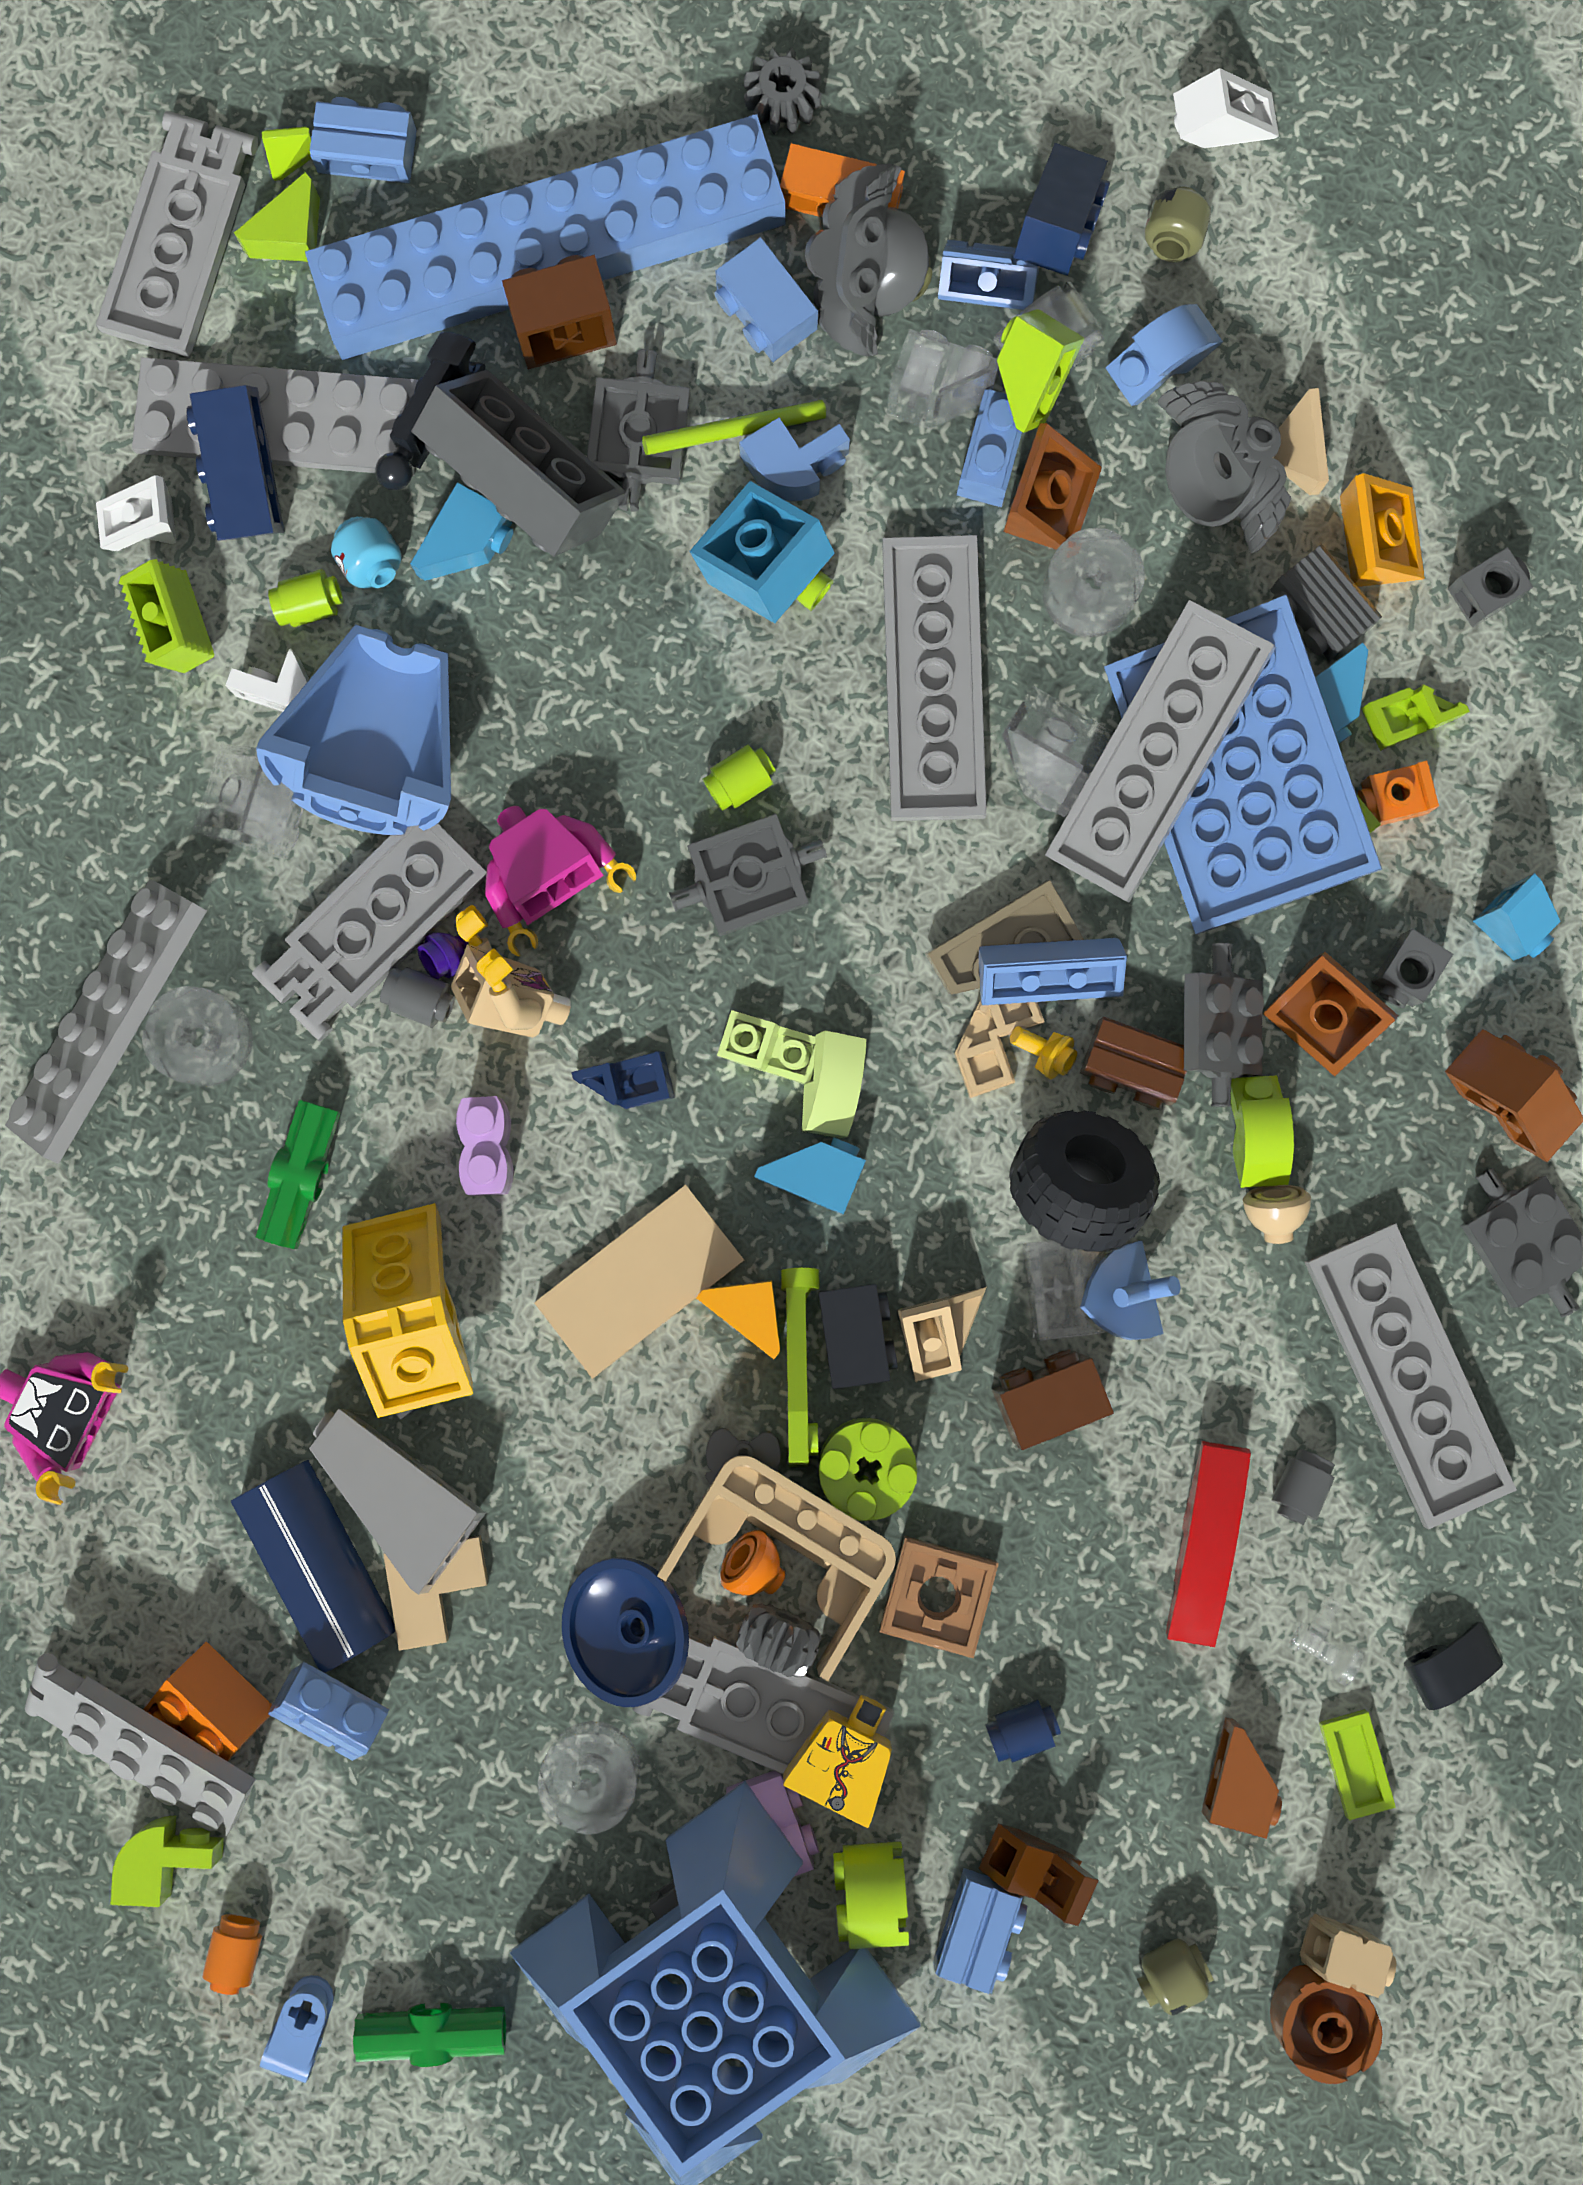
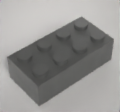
M488 370L436 385L411 431L425 443L426 449L432 455L448 463L460 474L462 481L467 486L482 493L495 505L497 512L502 517L515 522L531 537L536 547L550 553L553 557L598 537L604 531L627 493Z

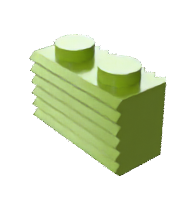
M153 559L120 577L119 584L123 585L121 592L126 594L124 601L129 602L127 609L132 611L130 618L135 620L133 627L138 628L136 635L141 637L138 644L143 645L142 653L146 654L145 662L185 674L214 658L215 654L186 570H181V568H175V565L169 566V563L164 564L163 561L158 562L157 559Z

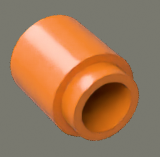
M226 1914L221 1916L219 1926L213 1928L202 1975L204 1980L211 1983L210 1989L212 1991L235 1995L239 1993L240 1988L251 1985L262 1940V1935L258 1933L260 1927L258 1920Z

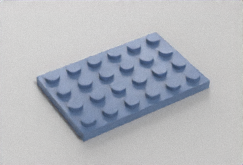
M1287 595L1226 618L1232 623L1271 642L1276 648L1164 842L1195 934L1210 931L1382 870ZM1164 643L1104 666L1121 718H1123Z

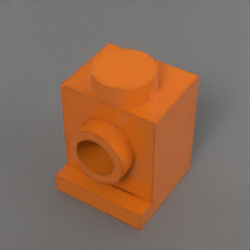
M1427 760L1418 762L1415 765L1370 775L1361 782L1362 789L1358 790L1357 794L1380 822V826L1427 815L1439 807ZM1392 786L1401 787L1403 801L1396 800L1392 796Z

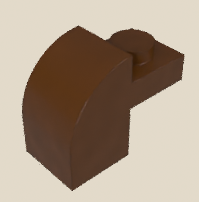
M999 1823L978 1868L1007 1892L1033 1898L1064 1923L1079 1926L1099 1881L1080 1866L1081 1860L1069 1852L1022 1830Z

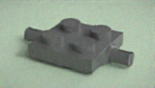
M645 349L638 350L637 352L638 359L635 377L621 380L596 378L587 458L610 478L622 482V488L627 493L619 505L621 510L628 511L631 493V512L639 510L641 484L654 482L680 485L684 448L646 455L642 444V437L687 427L691 396L690 388L665 385L654 379L658 354L655 351L648 350L647 367L645 368L647 358Z
M777 814L687 845L695 867V884L668 893L675 912L702 901L703 905L712 914L719 937L809 905L801 882V866L827 858L826 850L823 848L821 838L794 848L793 844L785 837Z
M1229 943L1212 944V972L1185 974L1184 1071L1201 1072L1208 1078H1212L1211 1107H1232L1231 1078L1262 1075L1264 1051L1262 1044V1010L1264 1006L1262 981L1241 978L1232 972L1233 944Z
M1494 1167L1477 1175L1475 1178L1479 1181L1490 1202L1486 1204L1480 1214L1462 1224L1461 1227L1510 1307H1520L1534 1297L1548 1293L1561 1317L1568 1316L1574 1313L1573 1311H1577L1580 1306L1576 1303L1565 1283L1575 1271L1583 1267V1235L1547 1177H1538L1520 1189L1507 1191L1495 1172Z

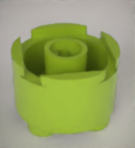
M857 1418L837 1427L826 1439L819 1457V1476L822 1489L827 1499L835 1508L858 1521H872L892 1515L908 1501L917 1483V1463L911 1446L897 1428L882 1420ZM863 1457L869 1462H873L876 1459L880 1462L875 1467L877 1476L871 1480L866 1475H862L859 1478L855 1475L860 1470L857 1461Z
M902 1842L842 1845L843 1852L833 1853L836 1891L845 1890L846 1904L836 1905L839 1942H849V1950L909 1946V1932H899L898 1928L907 1927L906 1918H908L903 1858L893 1859L894 1856H902Z

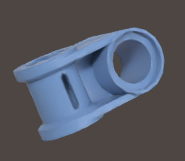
M310 1975L296 1982L282 2007L259 2067L304 2083L307 2082L315 2063L316 2053L323 2040L321 2037L333 2006V1990L325 1979L320 1976ZM304 2001L312 2003L311 2012L303 2010Z

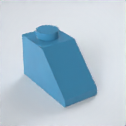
M457 482L410 565L416 575L426 581L488 564L495 552L502 554L508 547L513 536V529L510 528L512 521L502 517L490 500Z
M1363 643L1316 676L1339 744L1352 735L1348 726L1360 716L1368 649Z
M1535 873L1506 887L1473 920L1513 961L1528 954L1532 958L1539 955L1554 940V937L1549 933L1561 922L1542 880Z
M833 1138L831 1145L820 1142L761 1166L757 1169L754 1177L843 1215L866 1160L857 1157L860 1148Z

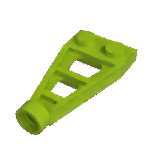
M788 1268L781 1270V1290L786 1291L789 1467H808L809 1456H818V1423H808L806 1298L811 1291L820 1289L819 1269Z

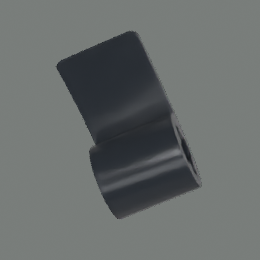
M1476 1622L1448 1646H1430L1407 1658L1404 1666L1426 1709L1437 1710L1457 1702L1475 1690L1503 1666V1661L1483 1623Z

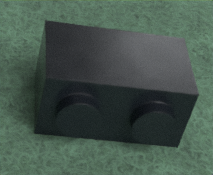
M875 1283L818 1291L832 1389L890 1381L889 1370L898 1369L894 1340H884L882 1322L891 1321L887 1292L878 1293Z

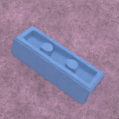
M1118 938L979 947L982 1005L1121 997L1124 992L1127 955Z

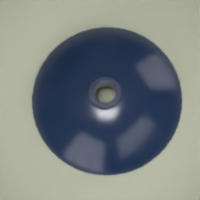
M616 1557L600 1561L588 1567L572 1584L565 1599L562 1612L563 1644L575 1674L595 1696L607 1703L621 1707L642 1706L668 1693L683 1672L689 1650L687 1617L675 1589L668 1580L665 1582L657 1577L659 1571L633 1558ZM640 1620H642L644 1624L645 1631H643L640 1627Z

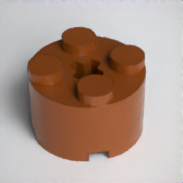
M1307 1965L1293 1967L1275 1989L1270 2006L1272 2028L1288 2057L1301 2073L1321 2083L1339 2084L1348 2081V2077L1360 2070L1365 2072L1372 2066L1379 2054L1383 2034L1377 2011L1365 1993L1358 1992L1352 1987L1346 1988L1327 1982Z

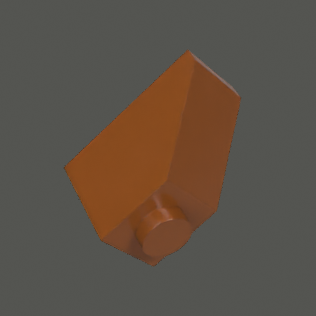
M1225 1717L1201 1812L1211 1824L1267 1839L1270 1825L1276 1826L1281 1814L1282 1798L1278 1796L1279 1789L1245 1730L1236 1720Z

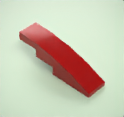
M1206 1441L1201 1442L1183 1519L1182 1530L1184 1536L1175 1570V1591L1166 1627L1168 1640L1209 1647L1216 1646L1239 1535L1251 1457L1250 1449Z

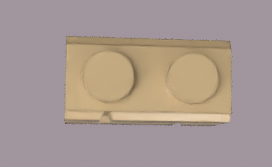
M1314 1914L1312 1918L1310 1917L1299 1955L1301 1956V1961L1327 1982L1346 1988L1352 1987L1358 1992L1379 1998L1384 1993L1385 1986L1389 1987L1392 1984L1396 1973V1958L1393 1956L1391 1947L1365 1929L1347 1923L1341 1924L1337 1920Z

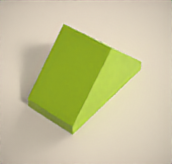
M306 172L234 232L243 251L249 258L308 262L305 251L315 249L317 246L320 197L312 179Z

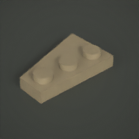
M1046 880L925 954L948 994L952 995L980 988L979 947L1073 941L1084 940L1051 881Z

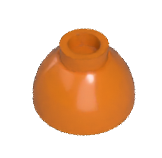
M762 1530L748 1532L731 1546L721 1566V1584L728 1591L739 1595H756L763 1591L767 1594H773L781 1587L785 1579V1570L780 1567V1556L776 1545Z

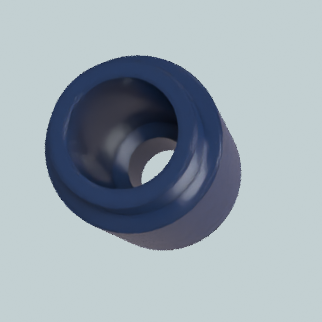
M1038 1699L995 1715V1721L985 1724L999 1762L1011 1759L1013 1763L1056 1747L1053 1737L1061 1734L1051 1705L1041 1708Z

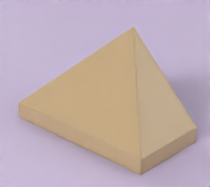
M1312 388L1306 392L1279 427L1281 445L1275 459L1284 466L1287 477L1307 494L1319 495L1329 481L1319 388Z

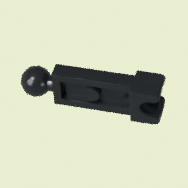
M441 332L427 355L431 363L425 375L418 380L414 394L403 413L394 421L390 437L396 449L394 452L381 456L375 466L376 479L386 489L400 490L405 488L413 476L412 466L421 469L430 453L426 449L425 443L411 431L435 386L486 369L483 363L470 362L476 348V343L472 339L453 332Z

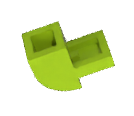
M1277 1075L1231 1078V1104L1236 1124L1233 1158L1240 1187L1289 1185L1294 1154L1293 1119L1289 1098H1283Z
M165 1816L151 1821L124 1844L116 1857L112 1872L110 1905L160 1907L172 1895L173 1867L212 1869L223 1857L224 1837H210V1831L204 1828H187L181 1830L180 1835H175L177 1816Z

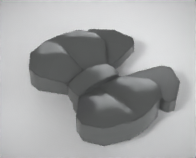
M721 1427L714 1431L706 1447L707 1466L711 1470L706 1472L705 1477L711 1485L723 1465L729 1459L740 1455L751 1456L777 1472L781 1460V1448L778 1438L770 1431L760 1433L753 1440L747 1441L738 1440L726 1428Z

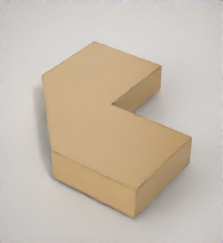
M980 999L954 1053L969 1098L1015 1083L1000 1038L1010 1035L1017 1026L1028 1029L1044 1023L1045 1021L1038 1002L982 1005Z

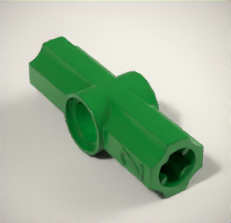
M299 1100L285 1146L278 1150L268 1175L270 1193L255 1238L294 1250L298 1249L312 1203L318 1200L322 1189L318 1188L322 1174H328L329 1162L326 1159L341 1112Z
M424 2003L412 2006L408 2011L359 2013L355 2018L353 2052L356 2062L409 2059L410 2064L413 2066L433 2067L452 2061L454 2057L504 2055L507 2036L505 2006L452 2009V2005L448 2003H440V2008H425Z

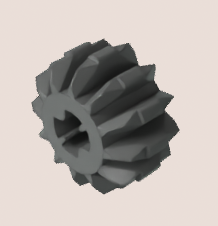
M772 46L769 51V61L756 56L753 61V72H746L744 77V88L747 90L746 94H744L745 106L747 110H754L753 115L757 114L760 124L770 118V130L773 134L779 129L780 122H786L787 128L793 134L797 130V118L806 124H810V121L813 119L812 109H819L821 105L822 94L819 91L821 75L819 71H812V61L809 55L796 61V52L793 47L786 52V56H779ZM779 87H786V92H779Z
M761 1603L753 1604L749 1613L745 1615L738 1630L739 1636L736 1646L740 1652L744 1653L746 1658L758 1663V1666L770 1669L773 1673L778 1672L787 1677H803L806 1675L809 1667L813 1666L822 1636L818 1629L814 1628L810 1622L799 1618V1615L789 1613L785 1609L776 1608L771 1604L764 1605Z

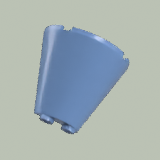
M355 625L260 738L256 750L263 772L274 786L280 785L282 782L294 792L291 801L320 818L346 828L381 835H405L407 827L419 825L418 827L424 831L438 824L447 813L451 801L448 653L435 650L433 647L421 643L413 645L412 648H401L393 644V639L388 633L378 629H368Z

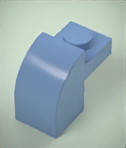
M1197 304L1181 305L1161 315L1134 335L1132 338L1135 342L1106 367V370L1130 405L1135 406L1143 402L1172 375L1183 374L1192 370L1221 345L1223 341Z
M779 417L739 442L740 457L760 487L783 500L802 501L819 495L820 479L816 474L821 472L823 476H828L845 464V456L849 454L850 439L841 425L838 424L799 448Z

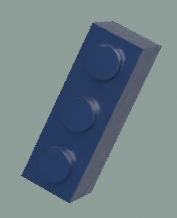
M1054 143L1027 211L1013 258L1066 276L1069 274L1074 257L1084 260L1110 186V181L1102 179L1108 160Z
M243 385L189 393L191 405L187 406V421L192 434L198 436L201 454L196 456V467L200 481L203 484H207L210 503H207L205 506L206 519L211 532H216L217 541L284 533L258 388Z

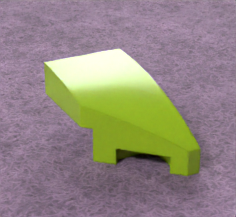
M1423 684L1416 690L1406 688L1372 701L1361 709L1378 748L1382 751L1458 719L1469 713V708L1461 702L1453 704L1434 695L1435 689Z

